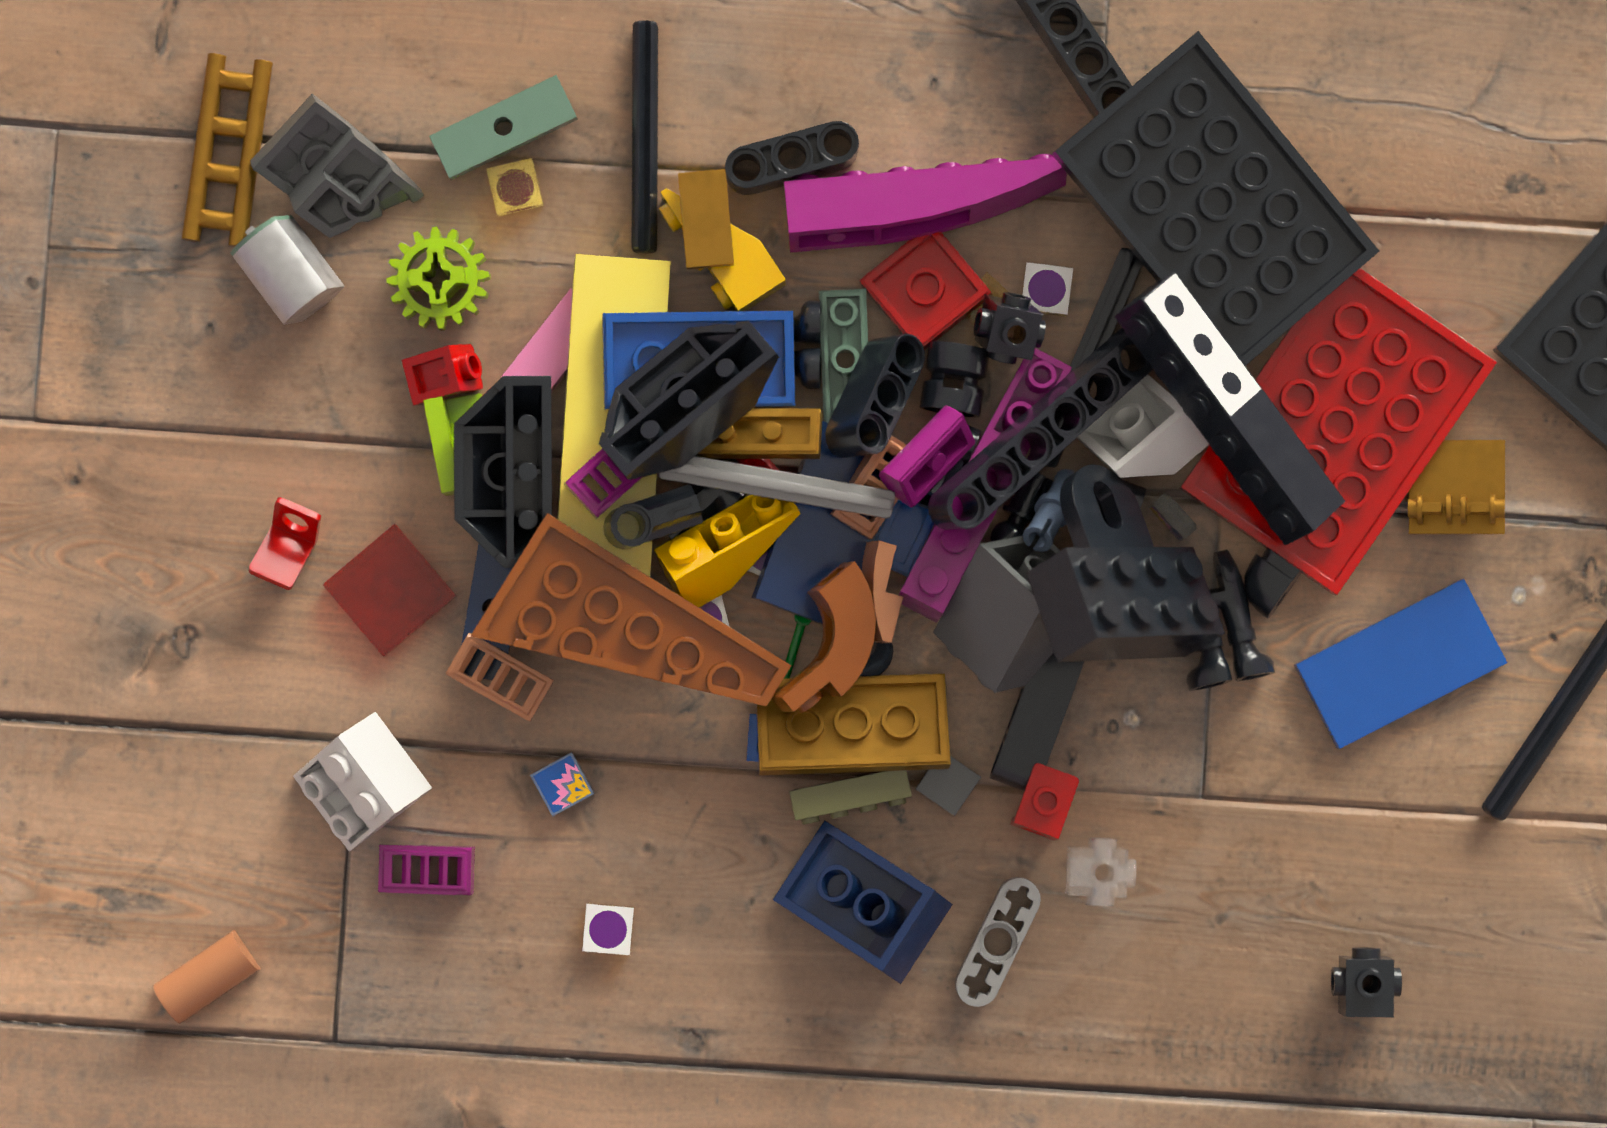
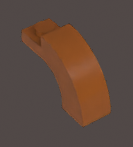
M855 561L841 563L807 592L817 605L822 617V642L815 658L774 693L772 699L782 712H795L797 709L800 713L807 711L823 697V694L819 691L824 688L829 696H843L856 682L866 666L875 637V606L868 582Z

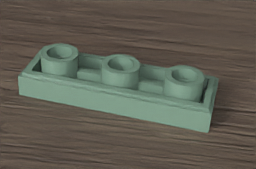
M557 75L429 137L450 180H453L578 120ZM502 122H509L512 124L511 132L505 136L498 135L496 133L497 126Z
M866 289L819 291V301H821L820 333L823 417L827 423H829L858 359L868 343ZM841 353H849L854 358V364L849 368H842L836 362L837 356Z

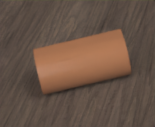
M233 930L155 983L153 988L168 1014L177 1023L181 1024L261 968L237 932Z

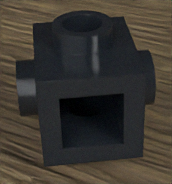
M1003 292L1002 297L985 294L983 307L978 309L975 317L973 332L975 341L984 350L989 352L988 358L1008 364H1016L1017 357L1032 360L1034 349L1040 348L1043 343L1046 323L1045 320H1042L1043 314L1030 303L1031 298L1011 292ZM1015 326L1013 338L1008 337L1009 329Z
M1353 947L1352 956H1339V967H1332L1331 993L1332 996H1339L1338 1013L1345 1017L1394 1018V996H1401L1402 991L1401 969L1394 968V959L1381 956V948ZM1369 975L1370 983L1367 987L1363 988L1362 981Z

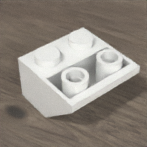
M376 712L337 736L293 775L301 786L304 795L313 802L330 825L334 835L342 841L349 852L432 789L431 785Z

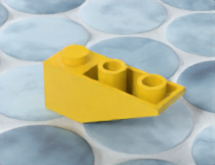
M666 188L660 192L665 204L658 209L673 232L679 228L683 230L680 195ZM731 224L734 266L708 268L717 282L710 288L725 311L732 306L735 311H747L786 286V279L762 242Z
M749 495L703 521L702 524L694 526L659 546L654 551L674 592L699 608L729 591L800 515V511L794 502Z

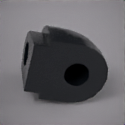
M1266 548L1262 556L1256 553L1244 575V586L1249 603L1268 619L1302 574V570L1270 548Z

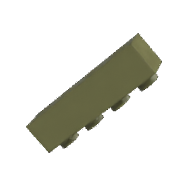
M906 770L882 771L789 791L795 821L801 819L802 825L820 821L819 816L830 813L831 819L849 815L848 809L859 807L860 813L878 809L877 803L888 801L889 807L907 803L906 797L912 796Z

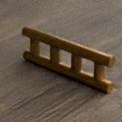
M208 53L181 239L200 242L202 228L230 231L228 245L235 247L247 236L245 231L250 227L257 172L253 170L250 160L261 149L273 62L255 59L252 74L225 70V55ZM222 89L250 92L246 120L218 117ZM215 135L243 139L239 166L211 163ZM209 181L236 185L233 213L205 209Z

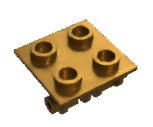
M1444 440L1409 490V534H1505V440Z

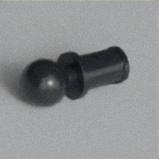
M1037 473L1017 490L1009 506L1004 505L1002 509L1010 514L1008 520H1004L994 527L991 532L990 541L1023 536L1026 523L1030 524L1035 515L1034 507L1038 498L1048 492L1053 481Z

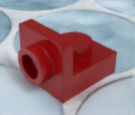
M471 344L447 345L402 360L413 406L424 405L423 400L441 396L446 398L459 393L475 392L483 389L481 379L482 365Z

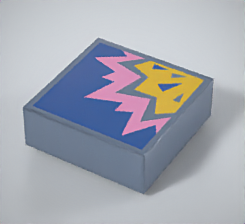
M573 752L530 775L552 817L595 794Z

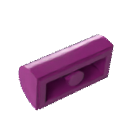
M944 406L880 471L879 477L886 488L892 490L895 493V497L910 508H913L976 443L963 414L950 406Z

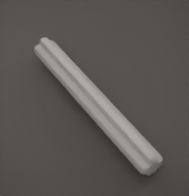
M694 456L681 468L659 473V477L663 480L886 519L891 517L895 501V493L892 490Z

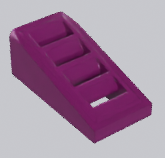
M602 448L572 475L564 485L597 519L642 477L628 480ZM604 462L622 483L615 488L596 467ZM588 475L608 494L602 501L582 481Z
M380 844L378 892L473 895L475 846ZM393 855H402L401 883L392 882ZM412 855L421 856L420 883H411ZM430 856H439L438 883H430ZM449 857H458L457 884H448Z

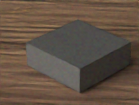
M950 756L951 765L949 769L928 770L915 789L955 816L981 779V776Z

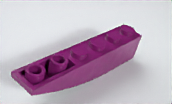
M1039 154L1032 156L1028 160L1008 161L1003 158H993L984 161L982 164L963 166L955 162H946L929 169L914 170L911 167L901 166L884 173L867 174L864 171H849L838 177L820 178L816 175H803L793 181H784L790 253L883 245L911 240L925 235L932 236L931 234L936 232L943 233L972 225L1021 207L1066 186L1067 172L1053 155Z
M1035 348L1032 360H1022L969 461L1070 373L1072 367ZM1025 437L1022 438L1020 444L1024 457H1026L1030 449V444ZM990 466L987 470L986 479L989 486L993 489L996 485L997 476L994 469ZM956 496L952 503V512L959 519L963 512V505ZM998 508L974 528L944 530L936 525L934 526L898 594L903 596V606L936 623L938 622Z

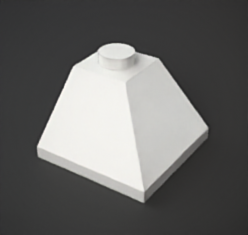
M1149 375L1144 377L1077 437L1080 442L1120 478L1173 475L1209 445L1192 420L1185 414L1177 400Z

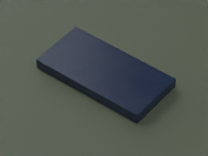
M822 421L820 459H802L796 474L849 483L864 456L839 458L833 455L826 443L825 432L828 423ZM886 452L882 459L890 462L894 456ZM875 468L871 475L881 481L879 477L880 471ZM795 503L800 511V515L770 546L751 598L823 625L820 611L807 592L843 562L855 561L862 571L866 542L874 541L876 534L872 539L864 537L831 516L830 514L833 509ZM860 514L868 520L871 517L869 515Z

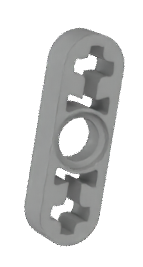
M1013 877L1002 883L955 979L956 991L961 1000L970 1006L981 1007L994 1000L1040 907L1041 897L1039 890L1028 879ZM1020 886H1025L1028 888L1026 896L1032 901L1028 908L1020 906L1013 918L1016 921H1023L1020 929L1016 931L1008 922L993 919L997 910L1007 915L1011 907V901L1005 898L1009 889L1017 892ZM1002 928L1010 934L1011 946L1006 953L992 955L985 949L984 938L991 929ZM976 953H980L984 959L991 963L1002 964L998 973H995L989 967L984 978L985 983L990 986L987 993L979 991L975 997L968 995L970 988L964 983L967 975L976 977L982 966L979 962H973Z

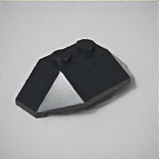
M749 321L737 322L736 325L716 324L688 328L615 388L607 414L605 431L601 434L599 445L628 480L681 468L755 407L779 358L778 354Z
M502 376L453 424L454 520L504 568H513L545 515L548 513L552 516L551 376Z

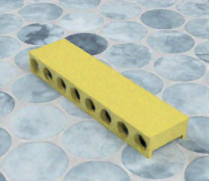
M576 254L573 271L557 519L650 577L652 541L633 548L620 549L608 542L604 535L603 525L605 518L612 510L622 505L656 495L657 474L642 477L597 519L569 491L564 483L602 449L599 441L601 434L605 431L609 409H604L602 314L667 312L671 261ZM604 462L596 467L615 488L622 483ZM590 475L582 480L601 501L608 496ZM625 513L619 517L617 529L624 538L632 540L638 535L639 523L634 516Z

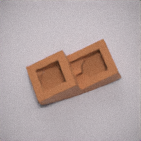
M883 541L866 542L862 573L868 582L875 606L876 625L874 642L892 643L903 596L885 592L897 545Z

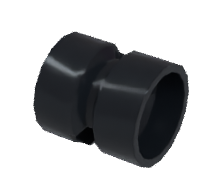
M929 342L925 368L932 374L930 379L923 382L919 408L938 413L944 406H950L962 413L964 417H980L984 391L978 386V381L987 375L989 352L981 347L961 343ZM945 378L964 381L963 390L944 387Z

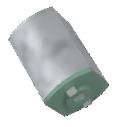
M292 215L273 216L256 228L251 226L245 231L247 236L230 252L283 325L304 321L326 305L345 287Z

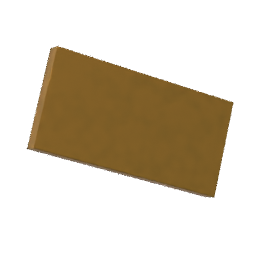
M945 673L859 676L843 696H829L824 688L819 691L823 694V697L813 707L803 713H800L798 709L795 712H782L772 698L767 706L756 704L759 775L949 769L951 765ZM783 679L776 692L791 679Z

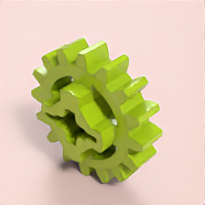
M437 226L432 227L431 238L424 239L418 231L414 232L415 245L409 247L402 242L398 245L404 254L402 260H389L390 266L398 271L396 276L386 278L389 286L399 287V291L391 297L392 302L395 305L406 302L407 306L404 308L402 315L408 320L418 313L420 315L419 326L426 329L431 319L436 320L438 329L445 331L447 319L451 318L460 327L463 326L464 318L462 313L467 310L477 315L479 310L473 303L475 298L487 299L489 295L487 291L479 287L480 282H486L491 279L489 272L478 270V267L486 261L484 254L471 255L470 253L475 246V242L468 238L462 244H459V233L455 229H451L447 238H442ZM446 249L459 254L466 261L468 267L453 266L448 261ZM427 251V258L418 269H410L413 262ZM438 263L443 272L450 276V280L442 282L440 295L437 293L434 285L427 281L428 278L435 277ZM468 288L463 298L451 306L450 299L457 291ZM409 290H414L415 292L424 291L429 296L431 309L417 303Z

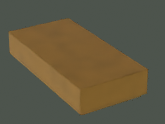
M725 169L678 173L687 270L734 266Z

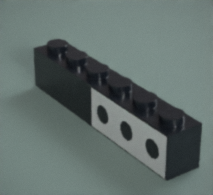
M1175 271L1148 287L1114 316L1284 545L1315 531L1345 502L1344 498Z

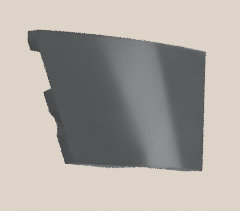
M313 93L250 160L253 170L289 196L293 210L297 215L329 238L350 230L356 223L369 222L382 216V211L407 200L414 203L424 196L422 190L389 157Z

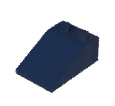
M825 820L773 898L775 902L900 984L953 905L926 884Z

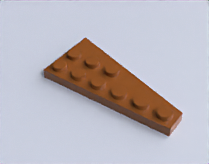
M548 513L470 635L484 640L762 706L768 705L791 667L787 662Z

